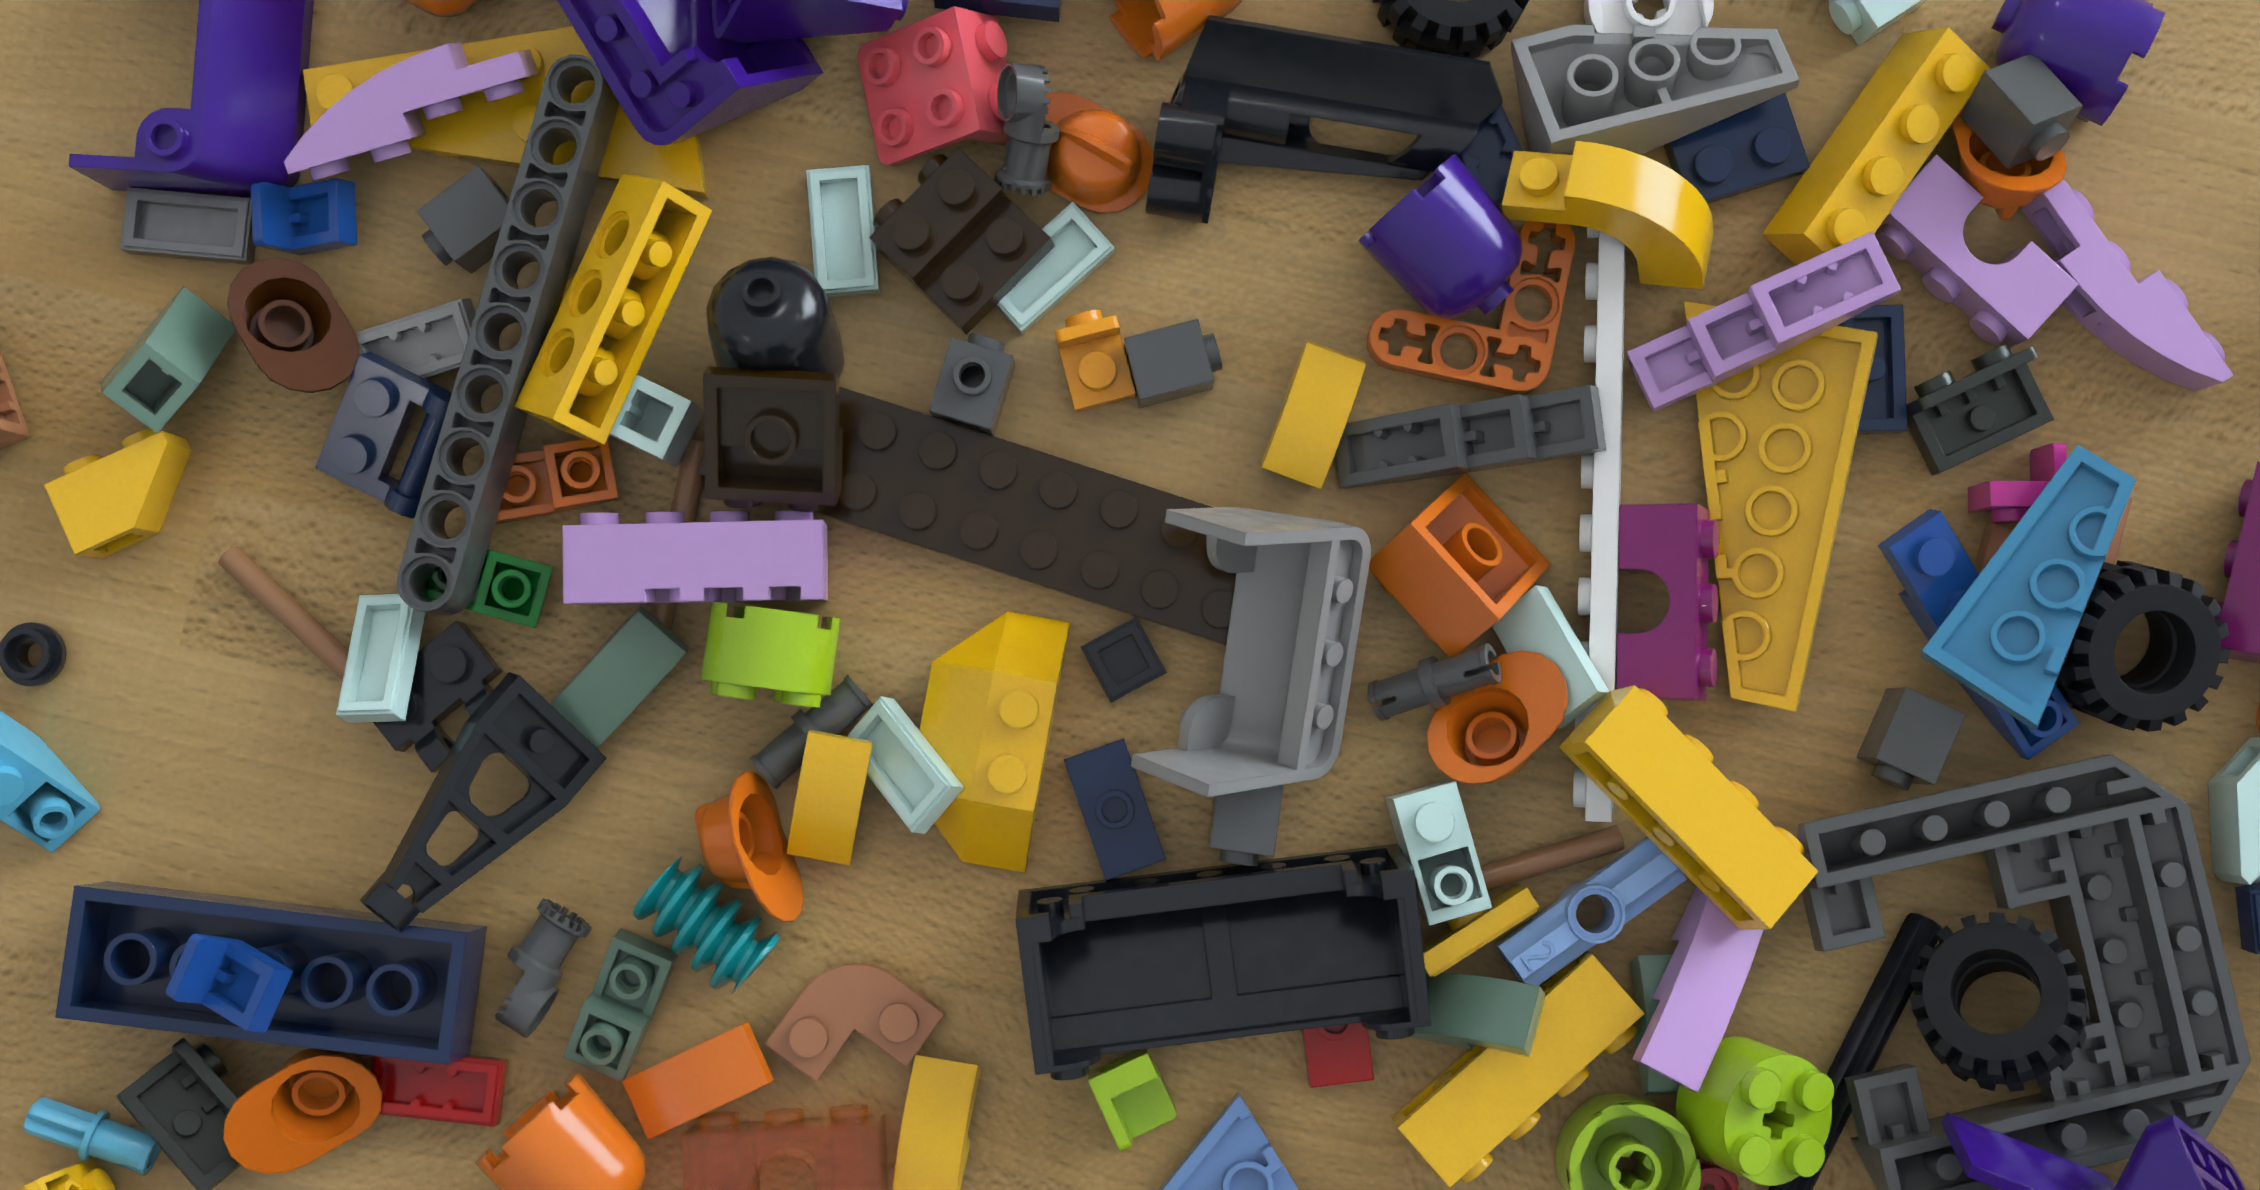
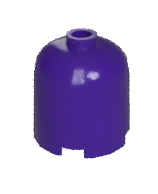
M2005 0L1991 29L2002 33L1995 52L1996 66L2028 54L2041 59L2083 105L2076 118L2084 122L2091 121L2102 126L2129 86L2119 81V75L2132 53L2145 58L2161 26L2165 13L2153 8V4L2145 0Z
M1454 154L1434 170L1435 173L1417 190L1414 188L1358 240L1421 308L1432 316L1443 319L1459 318L1475 307H1478L1484 315L1493 310L1514 291L1506 280L1518 267L1523 252L1521 237L1515 226L1503 214V211L1464 163Z

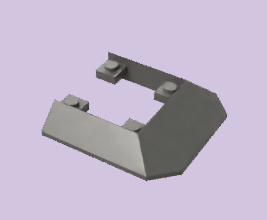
M2106 754L1798 825L1797 839L1804 847L1805 852L1803 856L1819 871L1801 892L1814 949L1817 951L1826 952L1886 938L1872 876L1981 851L1985 852L1998 908L2012 909L2049 900L2061 947L2064 950L2069 949L2075 958L2087 993L2089 1022L2085 1023L2087 1037L2082 1049L2074 1048L2072 1051L2074 1061L2065 1071L2058 1066L2050 1072L2052 1080L2040 1086L2041 1093L1953 1113V1115L2087 1168L2129 1159L2146 1125L2171 1115L2177 1116L2206 1140L2248 1067L2251 1058L2188 803L2113 754ZM1905 1063L1845 1077L1858 1136L1850 1139L1877 1190H2000L1965 1175L1941 1124L1945 1115L1928 1119L1916 1066Z

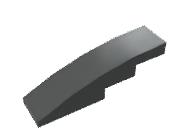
M1585 385L1533 396L1516 394L1460 406L1448 403L1346 423L1336 450L1340 488H1356L1456 475L1606 451L1598 387Z

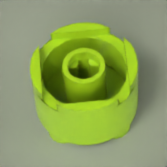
M711 602L701 680L711 681L710 693L717 696L755 700L757 687L774 689L773 701L820 708L822 695H831L841 618L822 617L820 629L818 628L819 615L754 606H734L733 617H726L728 603Z
M1747 1037L1722 1038L1699 1091L1695 1092L1679 1085L1676 1099V1117L1687 1130L1696 1149V1154L1701 1158L1754 1183L1766 1186L1781 1185L1799 1176H1813L1822 1167L1825 1159L1824 1145L1831 1127V1101L1834 1096V1085L1826 1074L1819 1072L1814 1065L1803 1058Z
M1627 1093L1593 1095L1568 1117L1557 1139L1555 1170L1556 1177L1564 1190H1699L1700 1162L1697 1159L1695 1147L1687 1130L1672 1115L1640 1096ZM1621 1156L1628 1158L1633 1156L1638 1161L1633 1171L1629 1169L1619 1171L1616 1168V1164Z

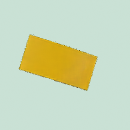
M1306 340L1283 397V408L1261 460L1262 468L1316 488H1322L1351 412L1366 361Z
M815 730L808 731L786 854L850 866L873 741Z
M915 1055L901 1124L892 1190L961 1189L971 1143L968 1137V1130L981 1076L978 1065Z

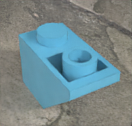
M0 710V820L53 853L100 811L99 803L38 735Z

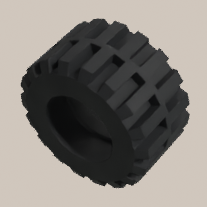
M1372 0V2L1380 3L1381 6L1377 17L1383 27L1393 24L1395 31L1392 39L1401 47L1409 39L1417 44L1416 49L1434 50L1442 54L1454 56L1457 53L1463 52L1464 57L1474 59L1480 56L1485 46L1492 50L1502 43L1506 33H1511L1529 0Z
M2117 560L2116 565L2104 562L2056 680L2057 687L2066 702L2073 704L2072 708L2132 731L2135 728L2146 732L2159 731L2162 728V722L2176 726L2186 721L2185 710L2187 708L2199 712L2209 702L2203 695L2208 687L2217 690L2224 678L2216 675L2219 663L2228 664L2230 652L2229 649L2221 647V639L2229 636L2227 622L2214 619L2222 610L2215 598L2203 595L2205 590L2203 586L2195 580L2183 578L2178 573L2131 561ZM2144 614L2150 631L2148 649L2141 662L2133 670L2119 676L2114 663V649L2118 636L2133 618Z
M1989 912L1990 922L1978 924L1974 914L1960 918L1964 928L1955 933L1948 926L1938 931L1936 936L1940 943L1935 948L1925 944L1918 955L1922 967L1920 970H1912L1910 984L1914 989V996H1910L1912 1012L1918 1022L1917 1025L1942 1065L1946 1063L1953 1075L1967 1082L1969 1078L1977 1080L1980 1088L1995 1091L1996 1084H2006L2010 1092L2024 1091L2023 1082L2036 1079L2038 1085L2041 1086L2052 1080L2050 1072L2059 1066L2065 1071L2074 1061L2072 1056L2074 1048L2082 1049L2087 1037L2085 1023L2089 1022V1005L2082 975H2080L2077 962L2070 950H2064L2061 947L2059 938L2047 928L2042 933L2037 931L2033 920L2019 916L2016 924L2009 923L2005 913ZM1994 972H2011L2027 978L2037 986L2041 998L2035 1015L2027 1024L2009 1033L1990 1034L1974 1029L1964 1021L1960 1013L1962 997L1968 987L1984 975Z

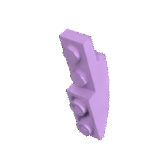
M461 42L448 43L411 56L379 72L347 93L307 130L284 161L288 174L309 169L314 181L351 170L347 157L370 151L373 161L376 163L412 152L408 139L426 134L418 109L422 108L426 120L464 110L460 97L484 90L487 102L525 92L521 79L538 75L530 49L517 51L469 65Z
M2065 179L2050 190L2042 192L2036 200L2021 208L2056 259L2053 261L2079 284L2061 304L2081 325L2105 345L2136 366L2168 382L2192 391L2223 383L2233 376V373L2224 362L2225 353L2222 346L2211 334L2202 331L2187 310V298L2180 287L2173 281L2165 279L2160 270L2135 280L2130 273L2131 265L2125 252L2117 244L2106 239L2093 220L2094 212L2088 200L2077 190L2071 189Z

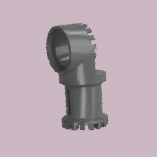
M1007 63L1003 66L998 80L997 105L999 114L1004 121L1003 132L1008 137L1003 167L995 172L994 181L1004 190L1011 189V192L1014 193L1018 191V188H1021V195H1026L1027 189H1029L1031 196H1036L1037 194L1044 195V193L1051 189L1052 183L1050 177L1047 176L1051 145L1058 141L1060 136V128L1053 122L1045 120V114H1048L1049 110L1047 104H1050L1051 98L1045 97V92H1051V87L1045 86V82L1050 83V77L1043 76V74H1048V70L1042 65Z
M544 898L537 907L540 915L521 945H513L507 954L514 964L523 969L525 973L521 975L520 980L518 979L515 982L516 987L514 989L511 988L508 992L511 994L509 998H504L503 1003L507 1005V1008L500 1006L498 1011L502 1014L497 1012L495 1016L496 1020L525 1038L530 1036L537 1028L558 994L559 989L555 986L563 974L559 968L576 940L579 937H587L592 928L582 917H578V914L575 912H571L567 916L568 908L565 906L562 908L560 904Z

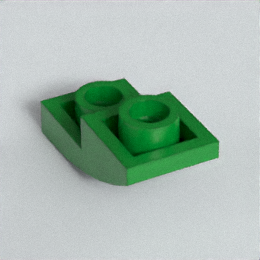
M487 550L475 594L465 609L537 628L554 567ZM441 568L435 570L427 580V594L433 601L440 598L447 588L446 574Z

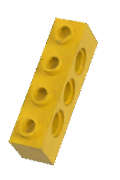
M622 173L514 407L566 433L605 445L712 213L710 208L663 180Z

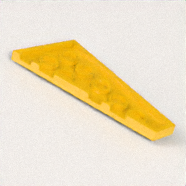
M573 26L462 44L469 65L530 49L538 75L521 79L525 92L487 102L484 90L460 97L464 110L426 120L423 109H418L426 134L408 139L410 148L432 152L437 156L459 159V157L489 161L494 165L519 168L545 78L551 66L560 58L571 54L583 55L593 60ZM431 49L304 69L303 76L311 126L352 89L379 72L411 56ZM587 80L577 85L571 94V103L578 104L586 101L594 91L595 81ZM619 103L598 178L619 181L622 173L659 179L685 192L687 195L709 198L699 134L679 143L654 145L644 140L636 131ZM567 141L557 147L553 156L554 165L567 163L573 158L576 152V141Z
M1684 301L1686 323L1688 319L1716 306ZM1835 326L1771 359L1696 393L1709 519L1717 520L1719 527V551L1717 558H1714L1721 602L1722 629L1730 697L1733 699L1794 712L1798 710L1876 349L1877 332Z

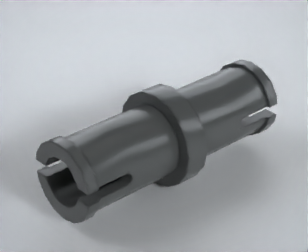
M1485 643L1478 648L1440 661L1435 656L1419 660L1418 668L1380 681L1369 682L1368 697L1370 703L1383 699L1381 701L1382 705L1375 707L1373 711L1378 719L1384 721L1390 719L1391 716L1428 704L1433 708L1450 704L1451 697L1489 684L1501 683L1502 670L1500 662L1488 665L1489 659L1497 654L1489 643Z
M847 675L831 691V695H826L821 699L820 708L812 707L806 713L799 709L791 716L794 723L758 754H754L749 759L765 779L777 790L782 782L802 766L809 730L839 735L870 709L873 704Z

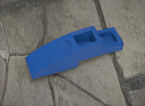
M1933 509L1927 510L1878 545L1905 589L1899 593L1900 598L1928 640L1936 633L1979 576L1978 571L1943 513ZM1959 682L1977 707L2023 759H2031L2080 724L2056 683L2035 731Z

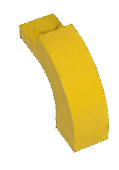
M1576 141L1573 155L1514 151L1502 201L1503 214L1508 219L1577 225L1603 232L1622 242L1634 254L1637 261L1640 284L1704 289L1714 236L1712 214L1703 196L1684 177L1663 164L1643 155L1593 142Z

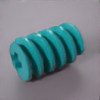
M680 857L665 870L639 899L633 910V916L638 920H643L658 912L659 914L652 928V933L656 937H662L677 929L678 932L671 950L678 955L693 947H697L691 962V969L695 972H700L715 964L716 968L710 980V986L713 989H719L734 981L736 984L732 991L733 994L774 950L781 936L775 932L760 941L755 939L754 937L762 919L755 915L739 924L735 919L742 901L736 898L720 907L716 902L724 884L718 880L700 889L697 884L705 867L699 863L682 872L678 869L682 857Z

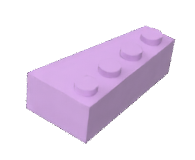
M717 511L710 512V522L684 523V512L645 513V523L619 524V513H580V525H562L563 604L829 601L828 525L823 519L814 520L813 512L775 511V521H749V512Z

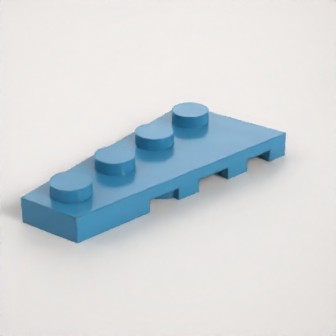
M2077 445L1923 648L1922 658L2036 731L2134 489L2136 478Z

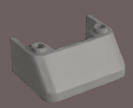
M1241 507L1167 509L1165 523L1205 534L1207 555L1211 564L1219 570L1237 574L1219 694L1202 696L1185 710L1179 723L1177 748L1132 754L1131 767L1205 797L1321 778L1334 765L1341 747L1371 557V544L1367 533L1361 528L1337 521Z

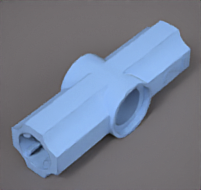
M1646 836L1583 882H1577L1568 886L1560 894L1558 900L1500 940L1495 946L1521 983L1539 986L1597 943H1605L1614 939L1625 923L1687 879L1683 872ZM1589 895H1597L1604 905L1603 919L1596 927L1583 929L1576 918L1578 904Z

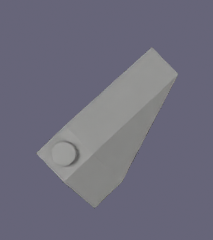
M1569 25L1511 40V53L1524 132L1531 152L1573 155L1575 142L1583 141L1609 145L1641 155L1798 87L1800 81L1777 29L1699 27L1692 35L1655 34V26H1633L1632 34L1595 33V25Z

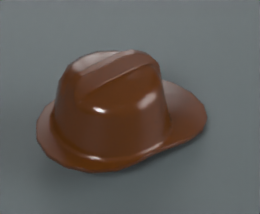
M280 257L258 260L239 272L230 285L227 301L231 321L255 364L270 381L288 390L314 393L331 390L350 377L359 357L360 346L353 327L335 300L330 288L317 272L301 262Z

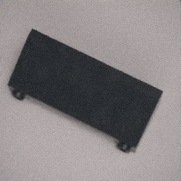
M1397 844L1258 861V866L1227 864L1018 891L1015 920L1035 1075L1050 1073V1077L1054 1080H1073L1088 1075L1090 1072L1089 1066L1097 1063L1101 1059L1102 1054L1351 1023H1361L1364 1028L1375 1030L1377 1038L1385 1040L1407 1038L1415 1034V1028L1431 1026L1414 869Z

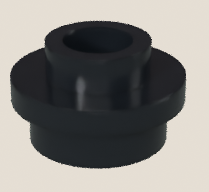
M29 622L17 625L0 642V666L5 675L17 684L24 686L47 684L54 680L64 667L66 646L63 638L55 629L46 624ZM38 643L42 648V659L38 665L33 666L28 660V651L32 645Z

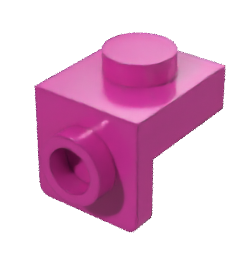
M2050 443L2031 450L2030 481H1988L1968 487V513H1991V523L2018 524L2067 459L2066 444Z

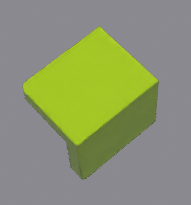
M1149 1049L1135 1050L1090 1071L1088 1074L1090 1087L1120 1152L1132 1147L1133 1138L1174 1120L1177 1116L1174 1104Z

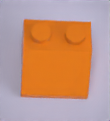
M1463 473L1370 559L1369 570L1378 579L1383 589L1394 596L1418 622L1427 637L1437 643L1449 657L1460 653L1498 622L1551 564L1467 473Z

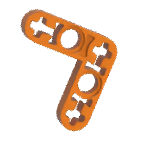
M1527 221L1518 231L1521 237L1523 252L1518 267L1506 280L1514 291L1501 303L1496 329L1404 309H1392L1382 313L1373 322L1368 332L1367 349L1370 357L1379 366L1393 371L1507 395H1525L1533 392L1546 379L1551 366L1575 249V234L1571 225ZM1542 229L1551 231V242L1560 245V250H1553L1548 255L1543 269V274L1554 273L1556 275L1555 281L1541 274H1520L1521 267L1531 271L1536 266L1538 246L1530 244L1528 241L1529 238H1536ZM1526 288H1535L1541 291L1549 302L1547 316L1539 321L1523 319L1515 308V298L1519 291ZM1394 324L1404 326V337L1422 342L1426 337L1425 329L1434 330L1436 334L1428 348L1429 364L1418 361V357L1423 350L1422 348L1404 346L1399 355L1388 353L1389 343L1380 340L1379 333H1389ZM1462 336L1472 343L1475 350V359L1470 367L1463 370H1455L1443 362L1440 355V347L1446 338ZM1487 342L1497 344L1492 357L1511 359L1518 350L1526 352V362L1535 366V372L1527 373L1521 382L1512 379L1513 369L1493 364L1489 368L1490 377L1481 375L1480 371L1488 357Z

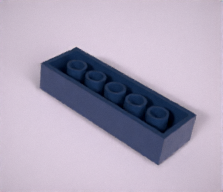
M109 881L76 885L73 891L55 1018L449 1065L470 1055L487 926L414 918L408 927L400 933L377 915L370 912ZM196 933L242 940L293 970L266 1033L245 1031L203 1004L177 1002L166 995L167 986L191 935Z

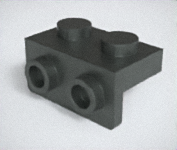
M2005 344L1970 360L1976 372L1955 381L1949 370L1914 387L1919 399L1906 404L1907 426L1932 476L2054 420L2027 365L2028 362L2038 358L2033 346L2012 354L2008 344Z
M182 1038L172 1046L171 1054L119 1093L117 1098L196 1190H212L241 1166L240 1163L230 1156L223 1140L225 1118L234 1101L240 1096L236 1097L220 1079L228 1071L216 1054L204 1043L194 1049L185 1038Z

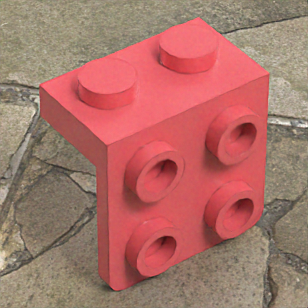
M953 6L867 42L860 47L857 58L877 154L881 163L898 166L966 139L999 145L1007 143L1008 135L1003 132L1004 121L999 114L997 105V88L1001 70L1007 64L1008 44L1006 36L999 26L998 17Z

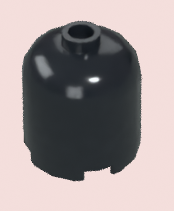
M765 257L748 260L728 270L715 284L707 304L706 315L708 335L717 367L746 368L761 371L788 370L839 373L840 379L844 367L840 333L828 296L812 272L795 261L777 257Z

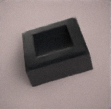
M1137 617L1081 646L1110 703L1167 673Z

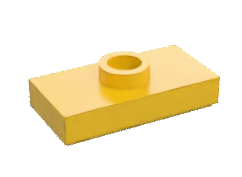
M1515 884L1490 900L1492 908L1446 921L1449 925L1447 929L1422 944L1425 973L1430 977H1436L1538 911L1537 908L1540 906L1529 889Z

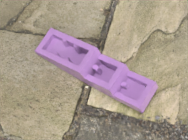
M1872 231L1751 285L1748 293L1688 319L1686 326L1627 351L1626 358L1652 413H1655L1841 324L1898 294L1901 291V287Z
M1697 886L1671 938L1678 945L1652 997L1659 1004L1632 1060L1695 1092L1699 1091L1727 1029L1763 929L1740 930Z

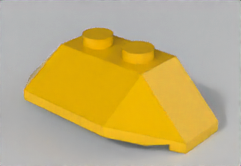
M1007 611L932 661L919 731L965 787L934 823L962 862L1022 873L1026 872L1070 622Z

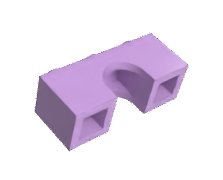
M1936 154L1921 166L1877 229L1875 237L1885 252L1898 260L1906 259L1923 275L1922 282L1931 294L1946 303L1953 302L1970 318L1969 325L1971 329L1982 340L1994 346L2008 344L2009 348L2028 340L2079 284L2033 241L2008 253L1999 264H1988L1974 257L1964 242L1963 227L1969 213L1984 197Z

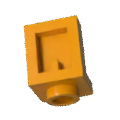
M1091 310L1066 318V328L1056 330L1055 336L1075 413L1136 398L1133 380L1120 335L1117 315L1103 318L1101 310Z

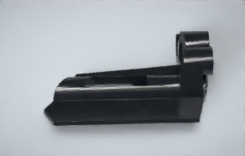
M1209 15L1187 67L1177 83L1170 103L1162 102L1145 213L1208 224L1218 163L1423 180L1452 155L1456 154V156H1459L1476 136L1479 124L1503 104V97L1490 61ZM1311 117L1418 136L1400 153L1387 155L1318 143L1310 133L1309 121Z

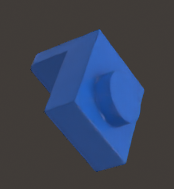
M334 178L294 187H285L268 182L252 184V236L255 246L301 256L357 245L355 182Z
M195 933L188 939L167 986L166 995L177 1002L203 1004L245 1031L266 1033L293 970L242 940Z

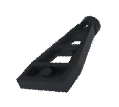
M509 672L465 722L385 872L362 896L360 901L385 923L402 933L420 912L424 913L565 808L606 760V757L520 675ZM493 753H501L528 778L529 786L524 797L504 812L494 816H487L472 804L469 790L484 759ZM456 811L477 830L478 836L476 841L449 865L441 866L427 854V843L444 817L449 812ZM402 884L410 886L413 894L404 898L397 890Z

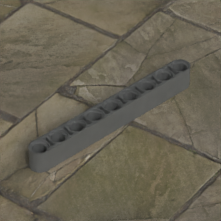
M571 54L557 60L546 75L398 572L397 588L399 595L408 606L417 611L449 616L459 613L470 604L476 591L528 413L514 407L558 313L619 105V101L595 62L583 55ZM587 80L595 81L594 91L586 101L578 104L571 103V94L577 85ZM567 141H576V152L573 158L567 163L554 165L553 156L557 147ZM557 201L558 213L555 219L546 226L536 227L535 217L538 209L547 202ZM538 262L540 272L536 282L530 287L519 289L517 277L520 270L528 263ZM520 323L522 329L521 338L517 345L512 349L501 351L499 337L503 329L510 324ZM501 384L503 398L499 407L492 412L484 414L481 407L483 393L490 386ZM481 445L485 454L484 463L475 474L467 476L463 469V458L472 447ZM461 506L466 516L465 526L456 537L449 538L444 528L445 519L449 512ZM441 568L446 574L447 588L440 598L432 601L426 590L427 580L435 570Z

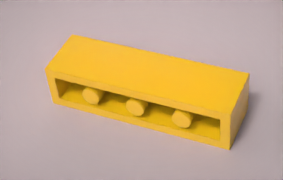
M1949 27L1903 33L1762 235L1789 260L1798 265L1872 231L1875 234L1968 101L1984 71L1990 69V67Z
M1635 685L1609 691L1559 748L1740 930L1771 929L1819 872L1803 856L1805 852L1803 845L1790 832L1773 826L1757 809L1759 807L1757 798L1743 785L1728 780L1712 764L1714 757L1710 750L1698 739L1683 734L1666 717L1668 715L1666 706L1654 694L1645 689L1637 688Z
M1586 951L1539 985L1545 993V998L1529 1057L1474 1045L1473 1050H1466L1391 1117L1397 1128L1449 1187L1453 1186L1459 1179L1466 1184L1477 1178L1491 1164L1493 1157L1489 1153L1507 1136L1514 1141L1525 1135L1540 1120L1541 1114L1538 1109L1556 1093L1560 1097H1565L1573 1092L1588 1077L1590 1072L1586 1066L1604 1050L1608 1054L1615 1053L1625 1046L1637 1033L1638 1029L1634 1023L1645 1013L1593 954Z

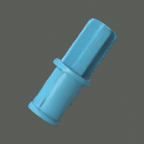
M46 1097L39 1098L32 1104L23 1126V1130L31 1136L78 1151V1158L87 1162L92 1157L136 1171L142 1176L149 1173L161 1150L145 1131L110 1120V1113L108 1111L100 1110L95 1115Z

